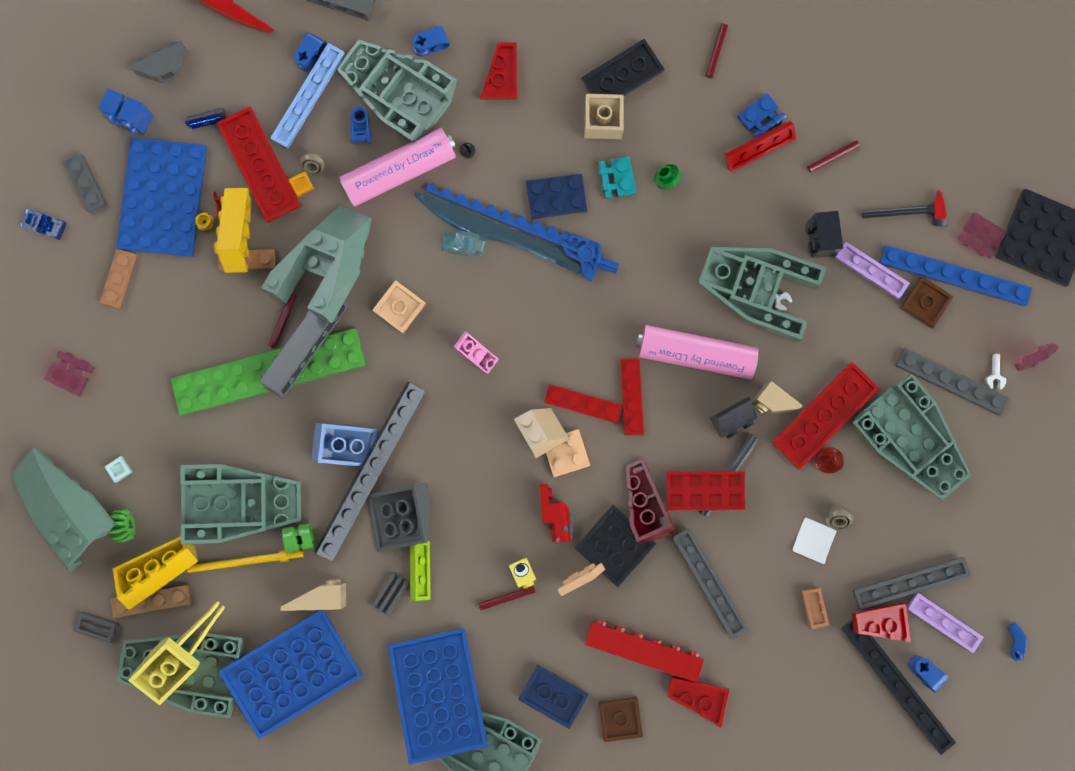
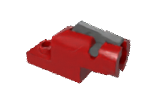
M540 484L542 522L551 524L549 530L552 542L571 541L574 514L569 511L565 502L549 503V499H553L552 488H548V484Z

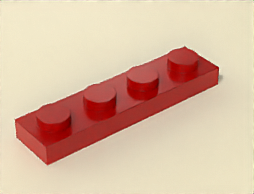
M788 121L725 153L727 169L732 172L797 139L794 124Z
M640 358L620 359L624 436L644 435Z
M551 384L548 386L544 400L546 404L618 424L623 406Z

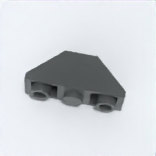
M182 41L173 42L163 50H156L150 56L136 60L130 67L138 76L163 83L179 75L187 49Z

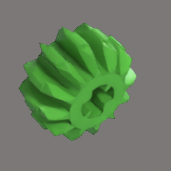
M124 509L111 512L109 516L116 525L108 532L110 533V538L114 542L119 543L132 540L136 534L135 528L137 527L133 514L129 510Z

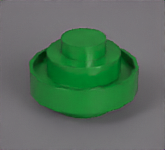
M674 164L662 166L654 175V183L661 190L675 187L681 179V171Z

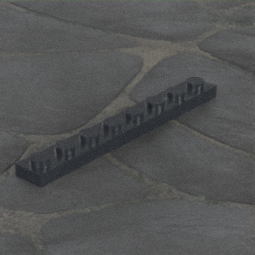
M853 619L844 625L841 630L935 750L942 755L956 744L951 735L873 636L854 633Z

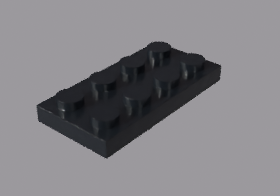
M644 38L581 77V80L590 94L626 96L663 73L665 69Z

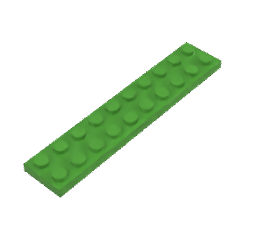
M354 328L329 335L294 385L366 366L357 329ZM283 348L171 378L179 415L184 416L270 392L259 381L263 372L271 366L273 358L279 355Z

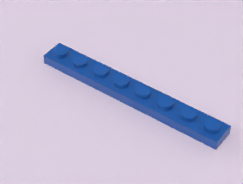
M888 245L883 247L879 262L887 267L1024 307L1028 305L1032 289L1029 286Z

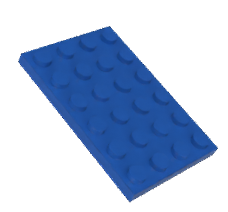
M130 138L116 249L194 257L197 236L195 220L200 211L207 155L206 145Z
M324 610L315 612L218 671L258 739H261L363 676Z
M465 628L388 645L409 765L488 747Z

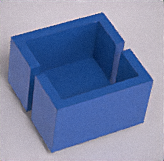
M108 88L98 107L103 113V117L117 127H120V125L126 127L127 131L135 135L137 133L144 135L154 116L143 103L126 97L125 101H123L124 95Z

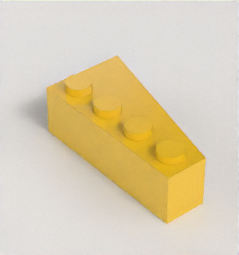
M225 188L224 196H221L220 199L222 210L218 213L220 224L216 228L218 239L214 243V252L218 254L225 273L248 272L245 257H249L247 239H250L248 222H250L251 197L248 188Z
M180 536L113 568L118 600L130 610L197 563L198 558L194 545L181 544Z

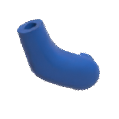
M1014 622L1008 626L1014 638L1010 656L1013 660L1020 661L1025 655L1027 637L1019 625Z

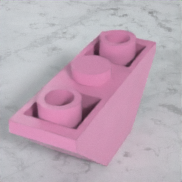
M466 331L453 347L462 357L486 374H489L499 360Z

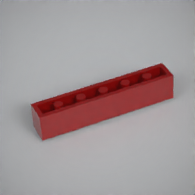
M596 619V622L591 621L584 641L586 646L697 683L704 659L700 657V653L689 650L688 653L681 651L682 647L670 644V647L663 645L662 640L656 638L648 640L644 638V634L635 631L633 634L625 632L626 628L617 625L612 628L607 626V622Z

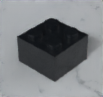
M839 211L815 213L805 224V231L809 235L810 240L808 242V252L811 253L812 258L835 256L843 249Z

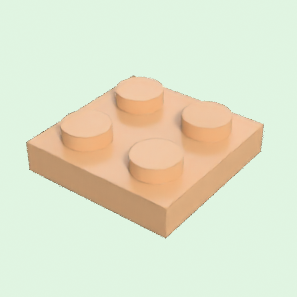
M395 280L372 311L404 334L426 303Z
M579 429L566 433L569 440L546 452L553 477L590 466Z
M592 563L579 573L577 571L568 576L567 579L562 581L563 585L557 590L563 596L592 581L605 568L602 563L596 566Z

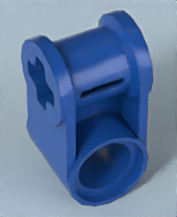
M436 26L430 30L417 33L412 40L414 52L418 56L442 51L450 46L443 26Z
M310 32L307 33L294 54V59L299 69L302 71L311 70L324 51L327 42Z
M360 106L353 108L351 111L350 134L352 145H355L357 142H367L368 144L372 142L370 118L366 109ZM358 114H364L365 117L363 120H356V116Z
M914 656L909 661L910 670L935 693L948 679V676L926 658Z

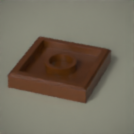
M921 276L900 309L933 329L954 296Z
M637 696L599 702L604 742L643 737Z

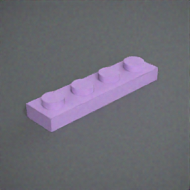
M844 242L843 249L834 257V259L897 300L901 298L910 284L848 242Z
M915 593L906 607L908 611L971 653L975 652L984 638L919 593Z

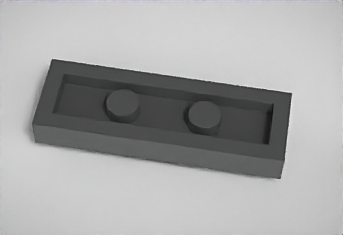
M79 154L64 161L87 212L91 213L106 206L104 197L84 155Z

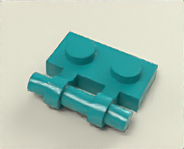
M629 156L612 159L610 161V168L606 167L605 161L598 162L599 169L597 171L598 176H601V191L604 193L605 199L612 198V191L617 192L618 198L637 193ZM613 174L615 184L609 183L608 175Z

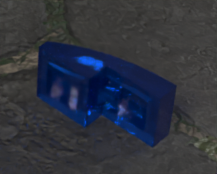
M27 208L20 226L61 240L67 223Z

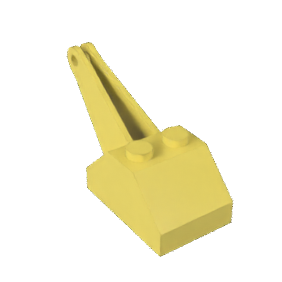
M216 601L176 642L169 637L163 639L147 655L128 681L158 705H161L198 668L200 662L192 654L218 616L223 612L225 606L222 605L215 612L187 651L180 646L214 612L220 602Z

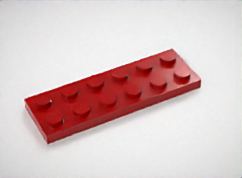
M251 106L217 122L266 222L270 223L302 207Z
M850 362L771 443L800 470L880 388L853 362Z

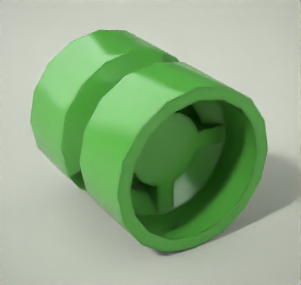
M311 523L299 525L298 529L295 527L282 529L283 544L287 553L299 551L300 548L303 550L315 548V537Z

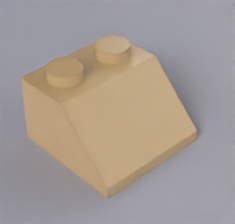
M586 94L584 138L622 139L624 131V95Z
M772 381L765 384L752 400L754 409L760 414L789 412L800 409L803 406Z
M551 408L529 410L514 419L535 458L569 440Z

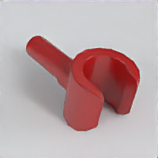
M213 191L212 197L216 202L215 218L218 219L221 197L216 198V191Z

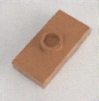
M821 587L800 591L809 629L830 626Z

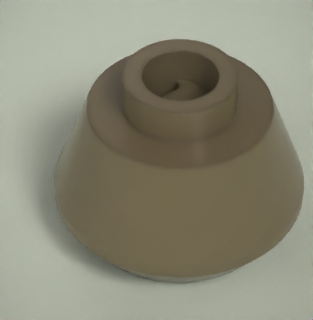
M309 150L300 158V167L308 174H320L325 169L323 155L316 150Z
M837 504L829 509L826 522L834 529H845L853 522V516L846 506Z

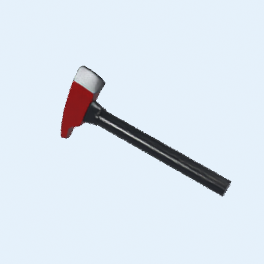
M940 190L936 192L937 197L932 204L927 206L868 210L861 213L862 218L927 213L933 214L932 225L946 226L945 203Z

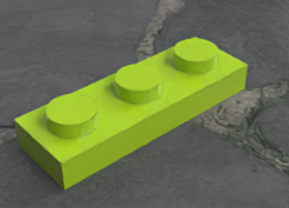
M430 541L410 546L411 601L431 600Z

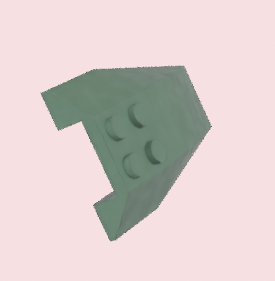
M359 39L336 68L383 123L411 141L431 131L451 104L457 83L454 77L426 60H418L407 54L402 55L391 49L386 50L381 48V46Z
M33 448L12 472L22 501L43 539L69 574L72 573L83 561L80 555L95 539L106 536L116 523L92 493L88 490L84 491L76 480L68 478L66 472L62 469H57L53 462L36 448Z
M222 464L180 465L181 544L223 543L301 521V482Z

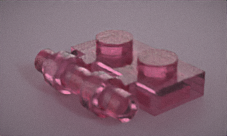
M974 212L963 228L969 233L968 236L961 233L957 239L962 241L966 247L970 246L978 251L977 254L980 256H986L991 259L994 252L989 250V246L994 249L998 248L1007 232ZM976 237L979 240L983 241V244L981 245L980 243L975 241L974 238Z
M1054 343L1041 345L1034 352L1027 353L1018 358L1020 362L1014 366L1018 371L1033 368L1058 350V345Z
M59 351L56 357L62 360L60 365L52 362L43 380L77 396H81L89 381L83 374L85 371L92 374L95 367L86 360L75 358L69 352ZM69 364L77 367L75 372L67 369Z

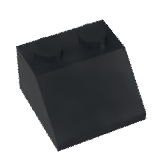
M747 397L712 416L710 420L720 437L726 436L729 439L738 434L737 429L741 427L746 429L754 424L753 420L757 419L750 397Z

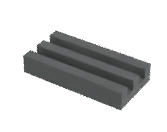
M392 572L372 606L389 616L409 582ZM396 578L397 581L380 606L378 604L393 579ZM399 583H404L388 610L385 609Z
M80 612L74 632L112 643L119 623ZM85 618L107 626H111V629L84 621L82 619ZM80 625L109 633V636L80 628Z

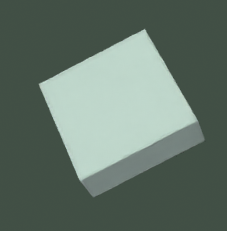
M123 456L118 457L105 466L114 483L119 482L132 473Z

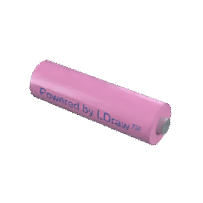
M439 128L340 176V182L350 202L356 207L456 158L452 149L455 147V143L451 135L446 136L443 129Z
M645 325L643 334H638L636 346L640 347L639 358L752 380L758 362V347Z

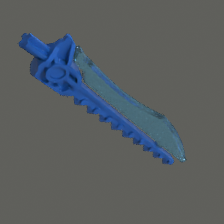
M434 183L428 184L424 190L429 194L449 201V204L419 191L415 192L416 198L431 212L459 231L470 236L494 240L524 249L575 274L582 273L583 277L589 282H592L597 268L616 274L619 263L602 257L601 244L599 242L574 233L570 234V232H563L560 235L554 226H548L547 229H544L539 221H533V223L529 224L524 215L518 216L515 219L509 210H503V212L499 213L494 205H488L484 208L479 199H475L470 203L464 194H458V196L454 197L449 189H443L439 192ZM457 205L562 247L566 257L571 260L566 259L558 248L458 208Z

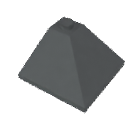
M427 483L369 494L368 502L377 552L428 542L431 500Z

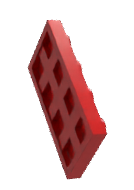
M745 471L667 472V511H746Z

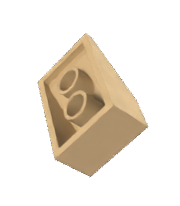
M341 579L326 581V584L281 606V611L342 609L346 606V583H341Z

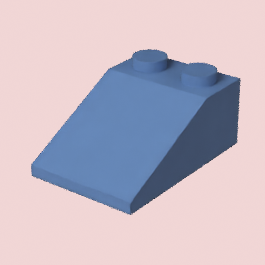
M315 423L311 461L361 466L377 438V429Z

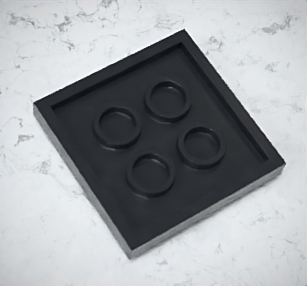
M612 505L576 545L575 549L591 564L594 563L596 566L602 563L605 568L602 574L619 587L656 543L654 541L637 543L630 527L629 519Z

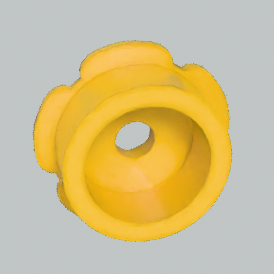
M206 212L197 215L195 220L197 228L201 231L210 230L214 222L212 215H208Z

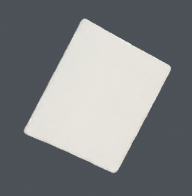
M805 517L797 535L793 551L825 564L837 531Z

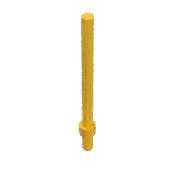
M282 550L274 554L194 564L187 569V572H199L273 561L287 562L289 559L303 558L304 551L299 550L287 553L286 550Z

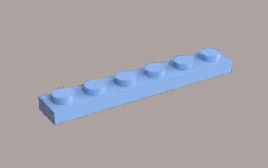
M330 43L327 44L271 136L272 141L289 149L335 73L336 68L344 58V51Z

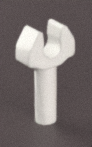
M787 292L776 294L774 309L786 311L787 308L780 301L784 299L786 302L791 303V296Z
M992 354V374L985 378L987 388H993L994 379L998 382V390L1003 389L1006 384V378L1000 375V354Z

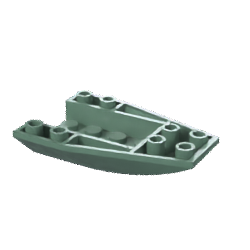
M909 374L889 387L865 407L852 422L878 454L940 500L945 499L972 476L937 403L913 374Z
M199 633L191 634L180 647L187 651ZM207 633L192 654L200 662L198 668L165 702L190 713L230 718L236 701L218 671L245 655L243 638ZM182 635L123 641L116 681L139 690L128 681L133 672L163 639L169 637L176 642Z
M482 712L488 747L438 758L449 771H528L537 754L542 738L507 718Z

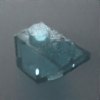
M470 231L444 233L441 251L465 256H483L486 237Z

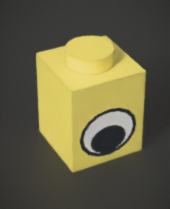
M527 557L509 565L518 588L523 586L525 589L534 585L533 581L536 580V577Z

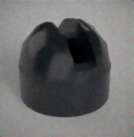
M469 142L464 143L460 148L461 155L466 159L472 158L475 155L474 145ZM465 146H468V148L471 150L470 154L466 150Z

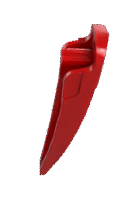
M195 0L217 14L247 27L270 34L274 31L269 25L244 10L232 0Z

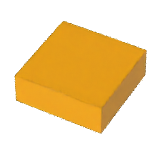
M306 172L288 179L297 197L315 189Z

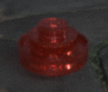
M826 447L819 450L815 455V465L821 472L835 473L842 469L844 456L838 449Z

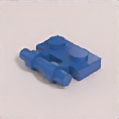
M768 93L737 116L747 131H750L752 128L757 130L753 134L754 139L772 130L774 127L780 126L787 117L783 112L778 116L774 114L779 107ZM766 118L770 120L766 125L760 123Z

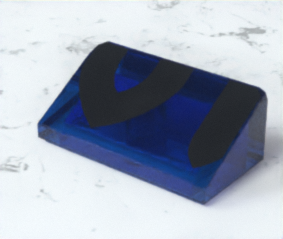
M220 108L188 116L185 124L191 130L217 124V122L226 118L225 110Z

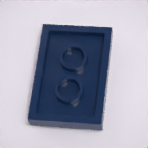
M582 174L526 181L531 219L587 212Z
M537 664L518 700L570 729L589 694Z

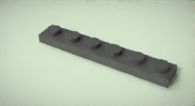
M906 348L902 349L895 364L896 367L996 415H1002L1009 399Z
M690 528L673 536V541L729 637L734 639L749 630Z
M960 557L852 591L857 607L861 610L971 575L965 557Z

